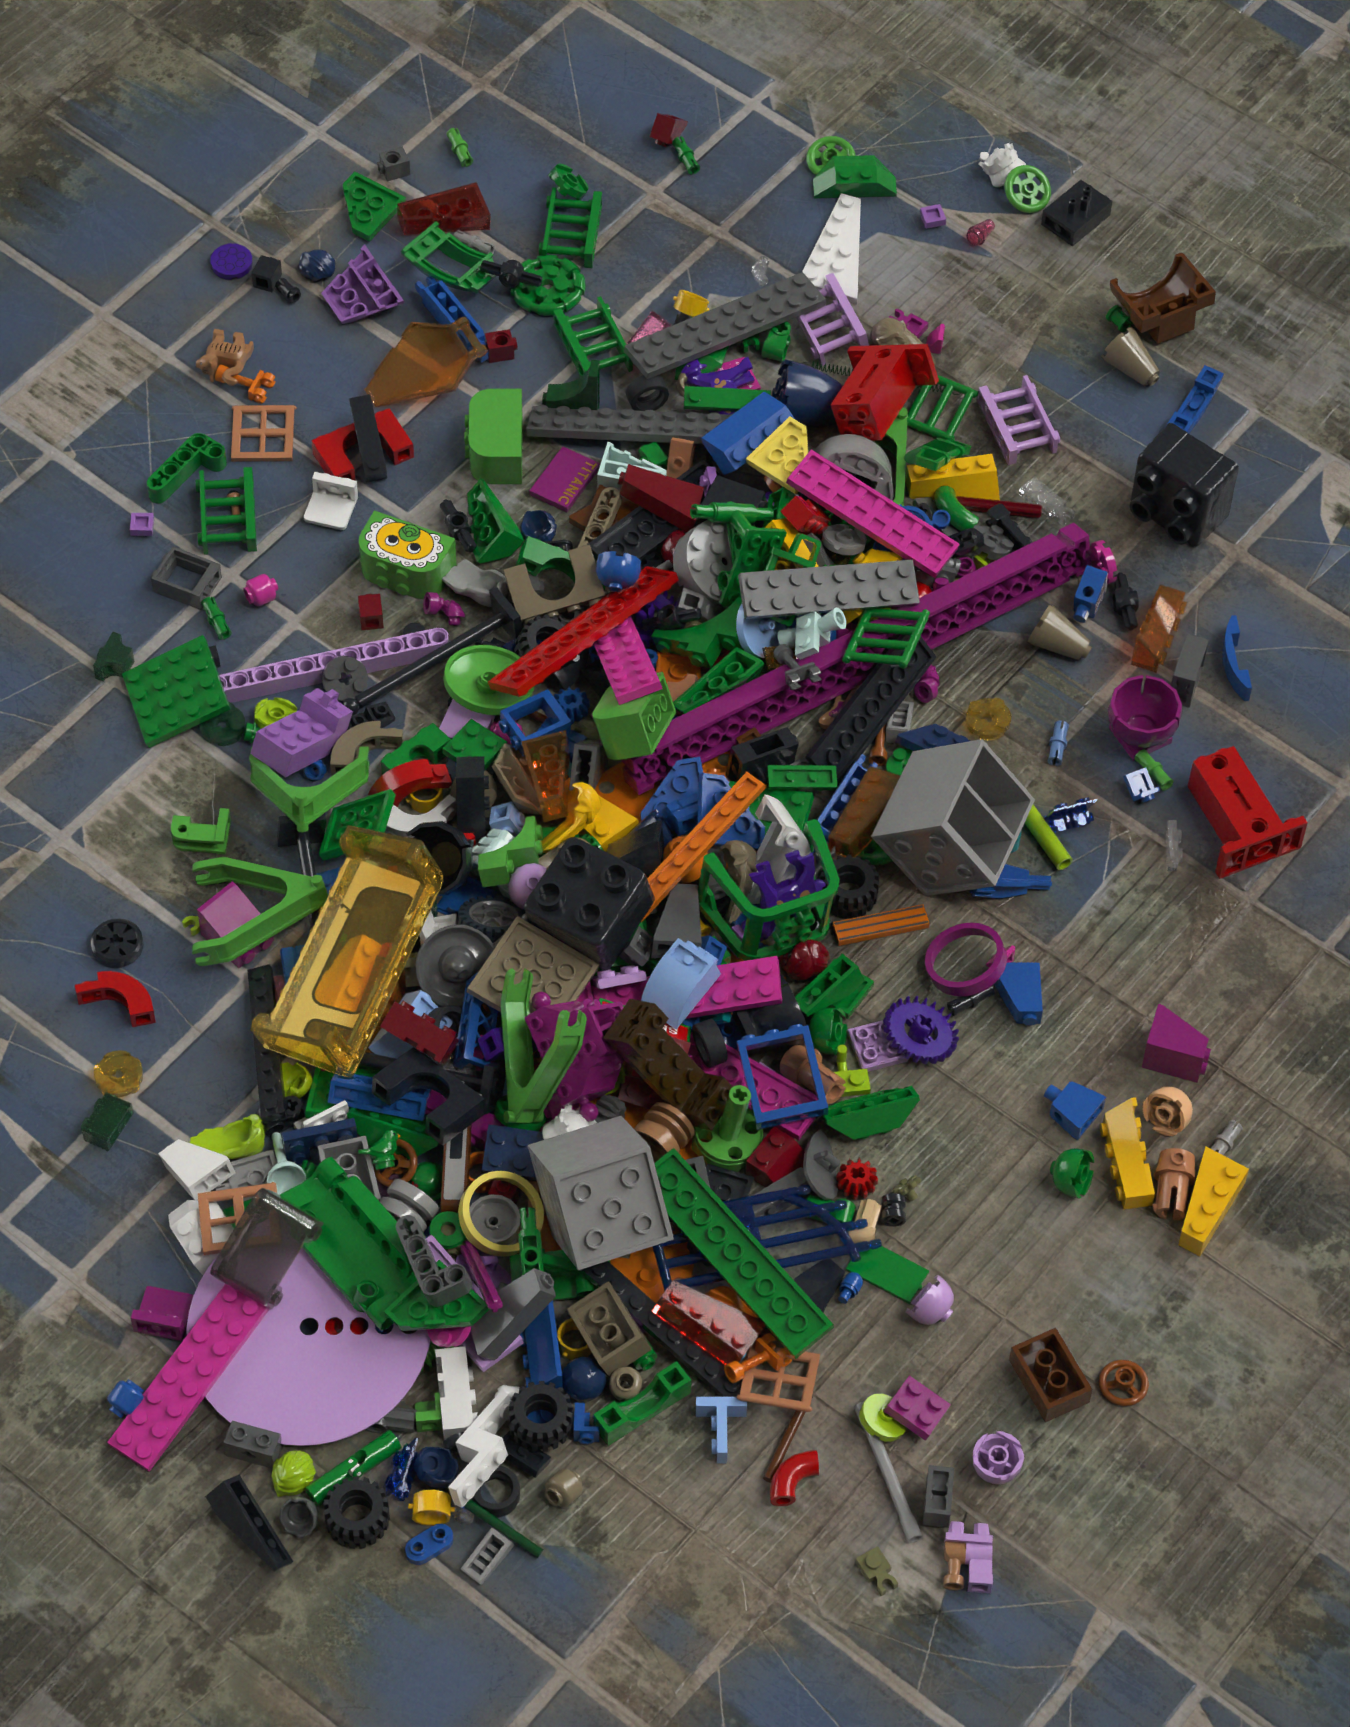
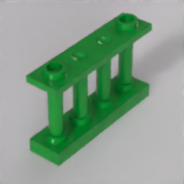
M552 187L551 196H547L546 208H549L544 241L539 243V255L580 256L581 259H584V268H593L602 210V192L594 191L593 199H589V201L558 199L557 188ZM556 207L587 209L590 215H586V217L555 214ZM553 222L585 225V227H588V231L552 230ZM551 238L580 240L586 244L581 246V248L550 245Z
M601 296L597 297V309L569 317L568 315L565 316L562 308L553 311L554 326L580 377L590 367L591 361L589 362L587 359L588 355L614 347L617 348L620 355L600 360V369L624 362L628 371H633V362L624 352L626 343L611 316L608 303L605 304ZM600 317L603 322L602 325L579 332L573 331L571 328L574 324ZM606 332L611 337V340L588 347L581 346L579 343L580 340Z
M244 467V476H241L240 479L205 481L204 470H199L200 479L195 480L196 493L200 492L202 533H198V546H203L204 555H208V543L243 541V543H247L248 552L257 551L252 467ZM240 488V490H244V494H240V497L206 499V490ZM239 505H241V508L245 507V512H241L240 515L207 517L206 508ZM238 523L246 525V530H242L239 533L207 534V525Z

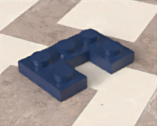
M355 1118L282 1132L287 1161H295L296 1164H302L304 1160H311L309 1148L357 1138Z

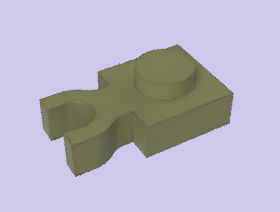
M878 1546L856 1558L855 1563L868 1583L876 1581L877 1591L880 1596L886 1593V1589L883 1587L884 1583H889L893 1590L898 1587L895 1577L888 1574L891 1571V1565Z

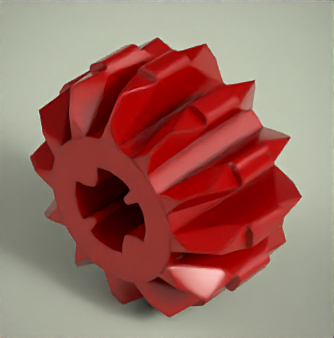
M859 1157L854 1163L849 1158L847 1165L841 1164L836 1180L838 1182V1189L844 1190L845 1197L852 1194L854 1200L858 1198V1195L866 1199L868 1193L873 1194L875 1186L878 1184V1178L876 1176V1168L870 1167L869 1161L863 1164Z

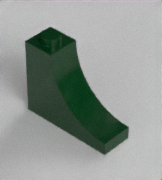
M591 360L588 371L574 381L562 384H548L547 392H543L542 405H546L548 408L567 406L569 409L589 407L591 410H598L600 406V360Z

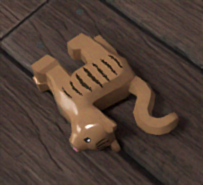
M214 329L212 342L207 347L206 354L196 361V368L201 369L202 373L209 375L210 381L214 382L217 365L230 367L222 374V379L227 385L234 386L238 381L232 378V376L240 374L246 361L253 353L254 343L250 341L249 344H245L244 335L240 332H234L233 344L224 342V330Z

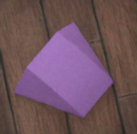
M365 244L360 249L361 253L354 260L351 259L348 262L349 266L342 274H338L321 293L342 324L355 322L405 303Z

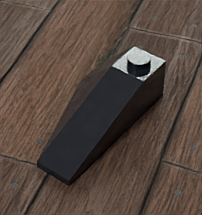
M827 1256L793 1280L824 1313L827 1304L841 1283L845 1271ZM758 1318V1321H759L764 1327H766V1326L762 1323V1321Z

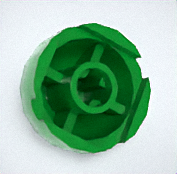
M823 1008L814 1013L809 1023L806 1024L809 1026L814 1049H817L822 1054L837 1056L838 1046L846 1044L847 1024L842 1022V1017H846L843 1009Z
M1072 1148L1063 1151L1056 1161L1052 1162L1050 1174L1053 1175V1182L1059 1191L1067 1196L1078 1199L1081 1198L1080 1194L1085 1195L1088 1192L1094 1174L1093 1170H1089L1090 1162L1094 1163L1093 1153L1089 1150Z

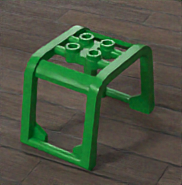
M813 819L805 822L803 834L809 842L812 853L815 849L829 885L821 891L770 908L761 909L753 906L729 876L714 852L704 856L698 886L699 911L740 959L748 961L780 956L792 952L794 947L800 942L809 939L821 941L827 935L832 901L838 891L840 879L818 820ZM710 874L747 917L742 942L717 910L714 894L708 886ZM812 907H814L813 910L819 923V927L813 931L809 927L815 922L814 915L811 912ZM796 913L797 918H789L791 914ZM775 920V931L771 935L774 944L758 949L763 923ZM788 934H796L795 937L789 938Z

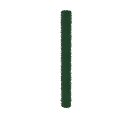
M469 1500L464 1505L465 1509L535 1557L539 1558L544 1549L472 1500Z

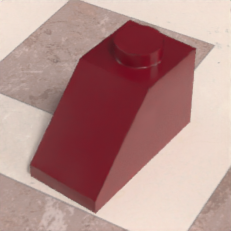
M657 113L649 137L656 139V144L666 147L667 144H672L673 140L681 135L688 121L670 114Z

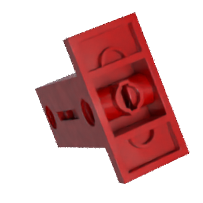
M928 344L849 347L847 352L853 371L831 403L840 435L854 434L870 440H882L917 385H936L939 378Z
M1234 746L1221 748L1213 754L1200 756L1193 761L1188 788L1223 843L1215 870L1219 879L1301 848L1308 824L1305 817L1290 818L1282 823Z

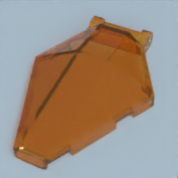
M461 317L451 324L436 325V323L410 322L401 335L402 339L395 348L392 347L374 372L375 376L364 389L367 394H370L375 407L456 391L472 362L476 358L483 357L488 352L485 345L480 343L470 328V322L467 317ZM458 330L463 331L474 349L468 352L456 333Z

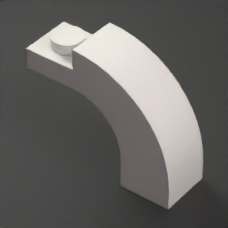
M448 795L431 811L421 815L407 814L393 805L385 834L391 832L403 838L407 832L423 822L443 821L447 823L457 813L456 799Z

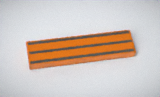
M924 904L836 921L833 922L832 927L838 946L926 929L929 928L930 923Z

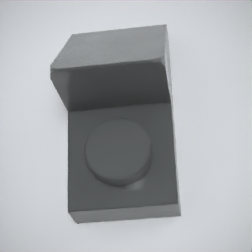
M638 926L619 957L629 965L643 966L651 955L653 937Z

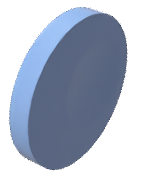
M741 604L738 610L736 629L742 648L757 658L773 657L774 650L780 645L778 631L787 629V625L768 618L745 619L743 604ZM779 616L778 618L785 620L786 616Z

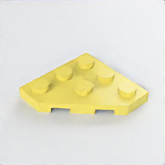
M788 417L746 458L747 464L789 491L797 494L799 491L788 485L786 481L809 453L806 426L792 417Z

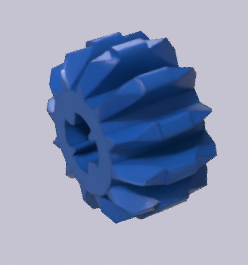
M569 686L566 691L560 688L558 694H554L553 697L571 720V725H573L574 721L579 722L583 717H587L590 701L587 699L586 692L580 693L579 688L571 690Z

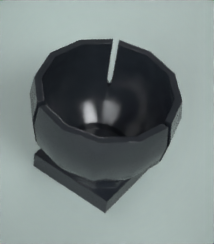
M443 821L423 822L403 836L397 850L398 872L401 876L431 886L427 894L429 897L448 895L458 887L466 886L467 878L473 867L472 849L474 840L467 839L462 831Z
M780 974L782 1004L732 1011L731 1014L742 1037L746 1035H755L757 1037L765 1035V1032L774 1029L780 1032L788 1030L790 1026L796 1024L807 1026L798 1002L782 974ZM802 1038L765 1047L787 1051L792 1046L804 1045V1041ZM761 1048L749 1050L751 1056L760 1052Z

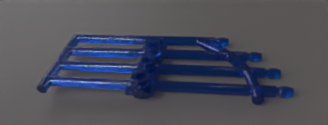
M801 1185L799 1187L723 1201L765 1249L838 1234L844 1246L776 1259L782 1268L849 1255L852 1262H857L861 1260L859 1252L882 1247L880 1239L854 1243L849 1236V1231L867 1227V1219L840 1223L830 1214V1212L835 1210L839 1211L847 1208L846 1200L818 1205L799 1197L798 1195H806L811 1192L810 1185ZM783 1200L800 1208L755 1218L752 1205ZM815 1215L829 1225L761 1239L758 1228ZM683 1233L674 1234L673 1240L652 1246L668 1301L676 1298L675 1291L725 1281L718 1272L676 1281L671 1280L669 1269L707 1261L700 1252L666 1259L663 1247L689 1242Z

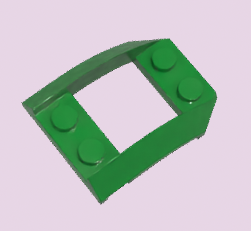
M437 221L401 250V255L423 274L433 277L436 282L442 280L446 286L477 294L496 277V275L480 270L483 260L494 262L491 252L485 254L468 247L449 232L447 234L438 227L439 223ZM439 249L451 259L471 269L458 278L441 271L426 259Z

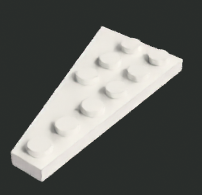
M841 193L802 272L818 290L824 288V285L827 284L825 276L834 273L848 301L857 304L861 199Z

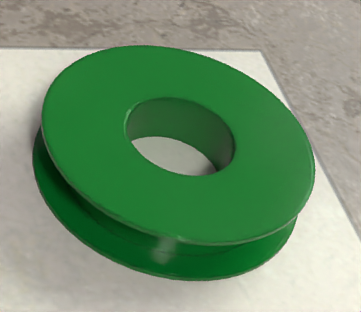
M451 1211L442 1212L431 1221L430 1235L443 1248L452 1249L464 1242L466 1236L461 1229L458 1213ZM445 1225H452L456 1230L454 1234L447 1236L441 1232V1229Z

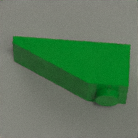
M842 953L795 998L801 1012L809 1016L847 998L865 980L859 967Z

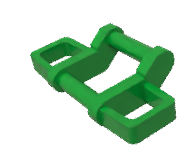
M937 438L905 454V461L909 464L937 471L944 465H947L950 460L969 455L971 445L952 439L944 440Z
M797 533L788 552L770 547V557L764 571L774 570L779 557L803 566V568L815 567L821 541L805 534ZM802 539L813 544L809 560L795 555ZM796 615L787 616L785 620L778 617L767 618L783 625L791 626Z

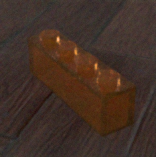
M1163 585L1159 586L1152 601L1151 609L1149 608L1145 622L1141 625V631L1136 636L1131 665L1157 673L1159 665L1164 666L1168 654L1165 650L1166 648H1171L1174 640L1172 632L1178 631L1181 621L1178 617L1180 614L1184 615L1187 607V602L1184 601L1186 592Z

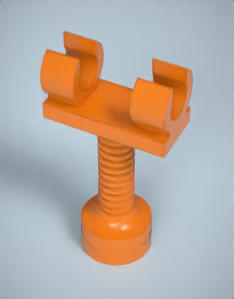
M219 365L215 374V381L225 383L222 379V374L230 367ZM262 370L259 371L255 380L240 375L232 376V378L237 379L238 384L249 387L248 400H254L260 404L264 403L267 398L265 396L267 392L260 388L261 384L267 388H272L276 382L274 381L275 376L272 373H264Z
M767 1333L762 1338L756 1339L755 1351L758 1353L757 1355L742 1363L737 1361L728 1363L724 1366V1372L731 1383H736L744 1378V1372L765 1361L776 1371L781 1366L789 1365L792 1359L788 1356L791 1354L786 1348H782L776 1353L773 1350L776 1345L772 1341L777 1339L772 1334Z

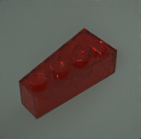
M477 182L397 204V219L404 235L421 234L436 221L439 223L438 227L443 232L490 230L491 214Z
M675 1280L671 1282L651 1311L724 1365L732 1361L740 1362L765 1327L760 1319Z

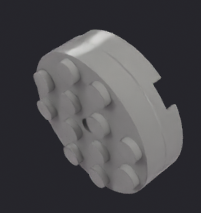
M706 520L680 538L674 550L673 568L674 572L677 573L679 586L684 585L686 589L698 592L711 602L727 609L729 606H722L719 603L722 592L718 587L719 573L721 571H731L733 566L727 523Z

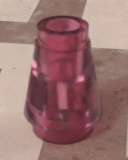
M986 219L970 227L966 234L968 242L974 246L982 245L995 229L994 222Z

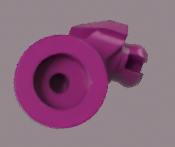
M426 592L423 600L425 614L436 615L438 611L442 610L449 618V625H460V618H465V613L458 603L453 600L444 601L436 592Z
M932 664L914 687L916 697L924 703L932 701L938 695L939 676L936 672V667Z

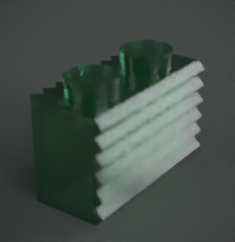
M106 1092L102 1098L96 1101L90 1118L86 1117L82 1122L81 1130L83 1139L86 1142L109 1151L134 1114L132 1103Z

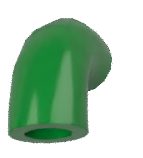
M941 486L935 491L934 501L938 510H945L949 513L950 524L961 532L977 525L979 517L967 510L958 501L952 487Z

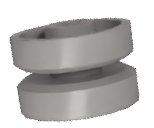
M394 1179L389 1186L387 1192L390 1197H382L379 1201L396 1221L405 1215L415 1217L423 1232L427 1228L425 1221H432L439 1211L438 1205L427 1194L414 1185L400 1179ZM412 1231L409 1232L410 1236L414 1235Z
M487 1195L480 1197L472 1203L469 1208L472 1223L484 1238L500 1245L519 1243L518 1234L521 1231V1219L518 1207L512 1200L502 1195ZM477 1249L481 1256H493Z

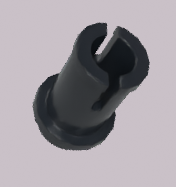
M280 278L284 284L278 280L275 285L276 289L285 295V299L288 302H297L301 297L300 289L292 286L287 279Z

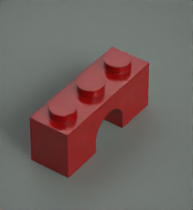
M795 496L780 511L798 531L809 534L813 533L814 535L817 533L818 535L822 534L828 528V523L831 521L815 501L810 499L805 501L800 496Z

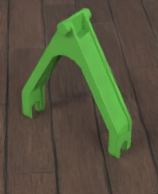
M903 407L883 439L872 440L880 447L893 453L897 460L896 490L893 502L898 505L902 504V506H904L908 411Z
M359 747V755L356 760L322 784L311 787L289 785L265 763L252 754L249 757L251 765L250 781L297 825V831L299 832L308 831L310 823L364 785L369 777V747Z
M228 857L195 862L192 866V872L207 870L209 872L208 874L196 876L198 885L233 881L234 883L285 894L286 896L277 905L224 937L194 943L192 945V954L201 952L209 954L205 957L196 958V964L199 966L232 961L317 909L330 907L331 901L322 876H306Z
M511 968L505 975L501 996L508 1111L504 1112L505 1123L542 1122L545 1107L581 1049L587 1017L581 1010H578L577 1022L573 1026H568L570 1012L562 1010L559 1013L554 1041L534 1073L532 1036L524 1018L530 1014L529 1000L533 974L524 968L522 981L514 984L516 971Z

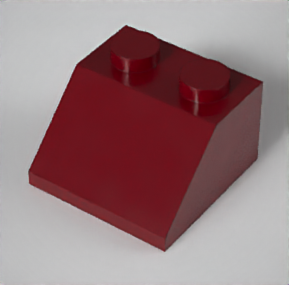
M774 1126L747 1159L745 1175L754 1177V1181L766 1188L796 1169L803 1168L805 1152L794 1138Z

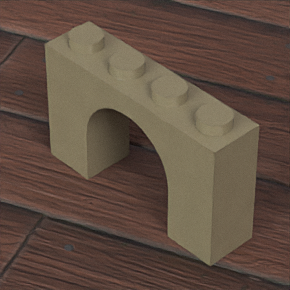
M590 545L568 551L576 580L572 591L566 597L559 600L544 599L534 591L525 564L504 569L514 609L519 613L522 624L526 625L529 620H533L539 615L541 618L544 615H549V618L552 619L553 616L558 617L559 613L565 611L574 613L581 610L580 607L586 605L591 607L605 597L602 583L596 574V563Z

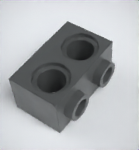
M929 1465L923 1525L949 1528L954 1468Z

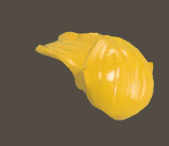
M584 782L572 784L574 789L571 791L572 799L568 802V816L562 824L541 841L543 853H548L558 847L567 838L575 837L582 829L593 822L595 815L600 810L601 801L591 785Z

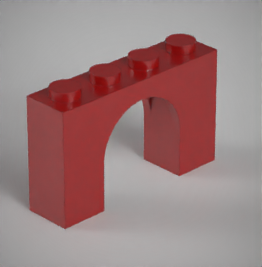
M388 408L376 412L375 418L381 446L393 464L397 465L414 458L413 443L391 409ZM354 423L311 440L313 455L325 473L356 481L355 468L345 454L348 448L358 443Z

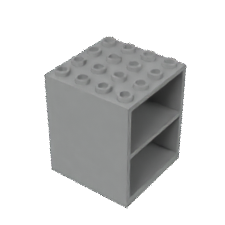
M983 739L913 751L871 837L924 896L993 887L1001 875L1035 799Z
M622 1116L528 1145L551 1235L578 1270L674 1239L650 1146Z

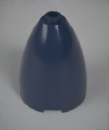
M785 359L778 370V375L781 377L777 379L771 396L785 404L795 420L806 427L837 424L831 403L843 385L813 367Z

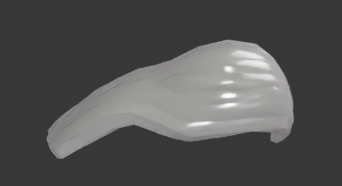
M467 559L452 567L449 573L442 578L444 583L455 593L470 597L487 607H492L489 590L496 586L505 598L509 594L508 585L503 574L493 569L482 570Z

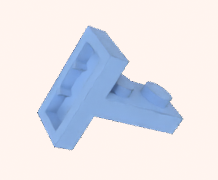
M696 1397V1417H711V1431H716V1439H712V1454H717V1464H727V1417H746L747 1402L740 1401L737 1397Z

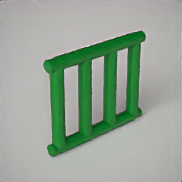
M938 375L939 381L937 384L945 388L927 423L917 421L915 417L932 385H922L908 412L907 426L936 438L955 440L954 433L972 399L976 398L979 392ZM954 390L964 394V397L945 432L934 426Z
M890 609L864 610L842 661L845 664H849L850 661L899 665L900 668L905 669L924 630L930 612L927 609L922 610V612ZM871 617L917 621L915 627L868 622ZM864 632L911 635L909 641L862 638ZM858 646L904 650L902 656L859 653L855 651Z

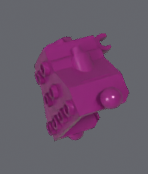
M537 992L531 1000L532 1006L536 1011L524 1018L542 1059L554 1041L558 1016L562 1010L570 1012L568 1026H573L577 1022L578 1010H581L587 1017L581 1049L557 1087L556 1093L562 1107L580 1103L579 1114L586 1121L592 1122L598 1116V1108L589 1101L597 1099L615 1088L623 1061H625L603 1038L624 1008L622 1002L601 1005L597 999L593 1001L585 999L582 1002L571 1001L550 1005V996L545 992Z

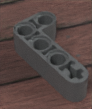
M405 1215L399 1218L396 1222V1231L420 1288L429 1304L434 1307L443 1306L469 1293L473 1284L464 1266L453 1264L439 1270L424 1232L416 1218L412 1215ZM412 1231L414 1235L409 1237V1232Z

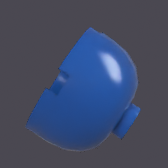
M616 551L603 552L598 555L596 574L599 581L606 587H609L610 591L621 592L623 589H627L636 583L641 572V560L636 556L624 553L623 557L616 556Z

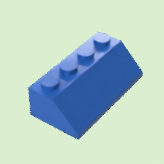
M762 392L700 439L725 475L745 464L746 458L788 417L795 418L785 404L768 393Z
M552 1300L526 1327L524 1332L520 1334L523 1338L521 1347H526L527 1354L522 1355L524 1370L529 1369L530 1377H525L526 1388H528V1383L534 1382V1385H538L539 1381H545V1385H549L550 1382L554 1383L556 1389L559 1387L563 1388Z

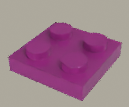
M909 1375L884 1412L926 1441L951 1404Z

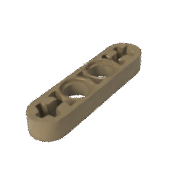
M608 487L601 492L578 548L586 546L595 539L590 537L593 531L599 530L602 534L612 526L622 502L617 488ZM609 513L608 518L604 520L598 519L599 514Z

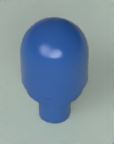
M850 1272L842 1280L839 1288L841 1294L838 1297L841 1303L846 1304L849 1298H854L859 1293L863 1285V1279L860 1274Z

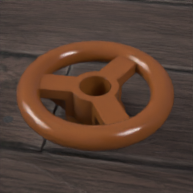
M398 1139L396 1144L407 1151L410 1161L405 1156L394 1153L393 1155L396 1159L394 1163L398 1160L397 1167L386 1168L381 1173L380 1170L375 1169V1164L373 1165L376 1179L384 1186L389 1187L394 1181L389 1180L393 1173L397 1175L405 1174L400 1180L409 1182L416 1172V1152L408 1142L402 1139Z
M1116 1360L1110 1362L1102 1369L1099 1375L1100 1391L1113 1404L1119 1406L1137 1404L1148 1392L1149 1381L1146 1372L1132 1361ZM1119 1368L1115 1373L1114 1380L1106 1381L1108 1374L1112 1370ZM1135 1372L1141 1379L1140 1391L1133 1386L1136 1377ZM1118 1388L1126 1391L1131 1398L1116 1397L1109 1390Z

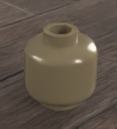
M623 1366L617 1368L609 1380L610 1393L620 1401L633 1399L642 1388L641 1376L632 1367Z
M568 1469L559 1470L545 1483V1496L554 1506L568 1507L583 1493L580 1475Z

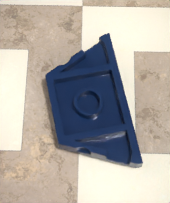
M932 724L899 733L895 743L912 751L969 742L971 740L948 730L944 726Z

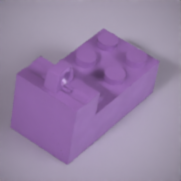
M317 688L311 693L304 695L300 710L258 730L250 754L282 776L287 777L331 754L337 740L347 731L353 711L337 701L339 693L331 689L328 692H323Z

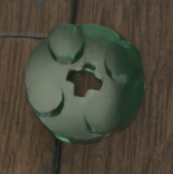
M229 702L230 710L199 724L201 735L207 742L218 743V746H229L241 739L246 725L245 717L233 703ZM221 722H226L225 728L217 725Z

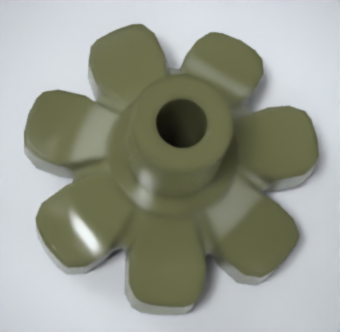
M916 1175L909 1178V1180L905 1178L900 1181L899 1185L894 1187L892 1193L906 1194L909 1201H913L918 1198L914 1189L922 1181Z

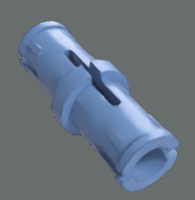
M1062 721L1054 723L1053 737L1049 741L1051 748L1047 760L1050 765H1053L1054 758H1056L1055 766L1062 764L1063 751L1067 747L1066 736L1069 724L1065 721L1062 729L1060 728Z

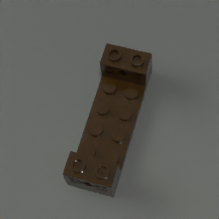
M629 999L603 1038L665 1103L680 1110L694 1127L712 1131L723 1114L729 1091L733 1086L724 1077L705 1073L663 1029L669 1018L655 1003Z

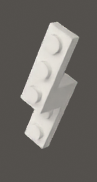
M500 1391L455 1442L461 1460L469 1464L448 1487L454 1505L463 1508L508 1456L503 1438L495 1435L499 1428L509 1419L511 1399L508 1393Z

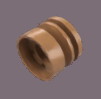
M656 1102L644 1115V1120H641L634 1128L650 1146L654 1163L673 1148L680 1153V1149H683L694 1136V1128L689 1119L680 1110L664 1102Z

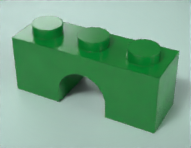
M434 723L420 729L417 735L410 740L404 741L399 748L383 757L381 760L382 775L398 765L417 758H426L433 764L438 763L446 757L443 754L442 748L451 739Z

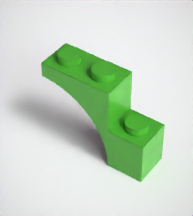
M535 816L526 817L522 830L511 842L494 851L479 854L478 871L483 887L508 884L511 874L515 871L514 867H521L531 863L539 864V854H543L542 843L539 839H543L542 826L537 825Z

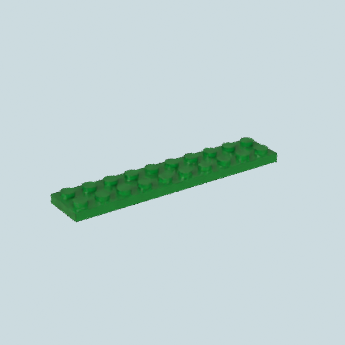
M675 1148L671 1149L654 1163L668 1218L795 1359L834 1328V1324Z

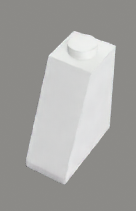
M179 1139L158 1153L166 1169L194 1200H198L197 1193L210 1192L236 1173L227 1156Z

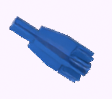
M1005 864L995 886L972 889L970 893H972V897L1006 898L1027 894V889L1050 890L1052 881L1051 876L1029 875V870Z

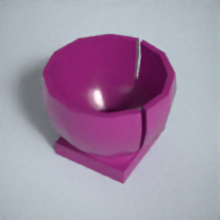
M1143 675L1127 678L1112 693L1108 707L1109 729L1133 761L1136 758V754L1143 749L1147 750L1149 754L1171 744L1172 736L1179 727L1182 703L1177 690L1163 679L1146 675L1143 692L1141 693Z

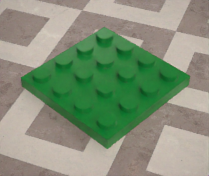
M203 635L122 673L142 735L149 748L231 709L207 640Z

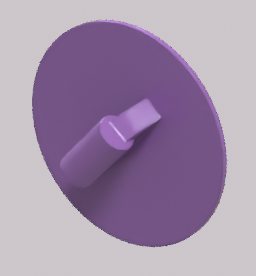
M460 1254L456 1258V1263L464 1266L470 1278L474 1280L463 1254ZM480 1256L495 1288L499 1286L500 1282L511 1283V1276L498 1264L497 1256Z

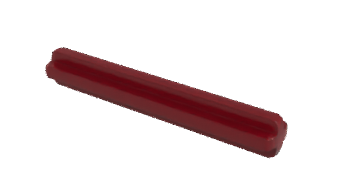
M964 496L956 497L967 510L987 512L991 507L1003 504L1010 512V515L1039 518L1042 513V505Z

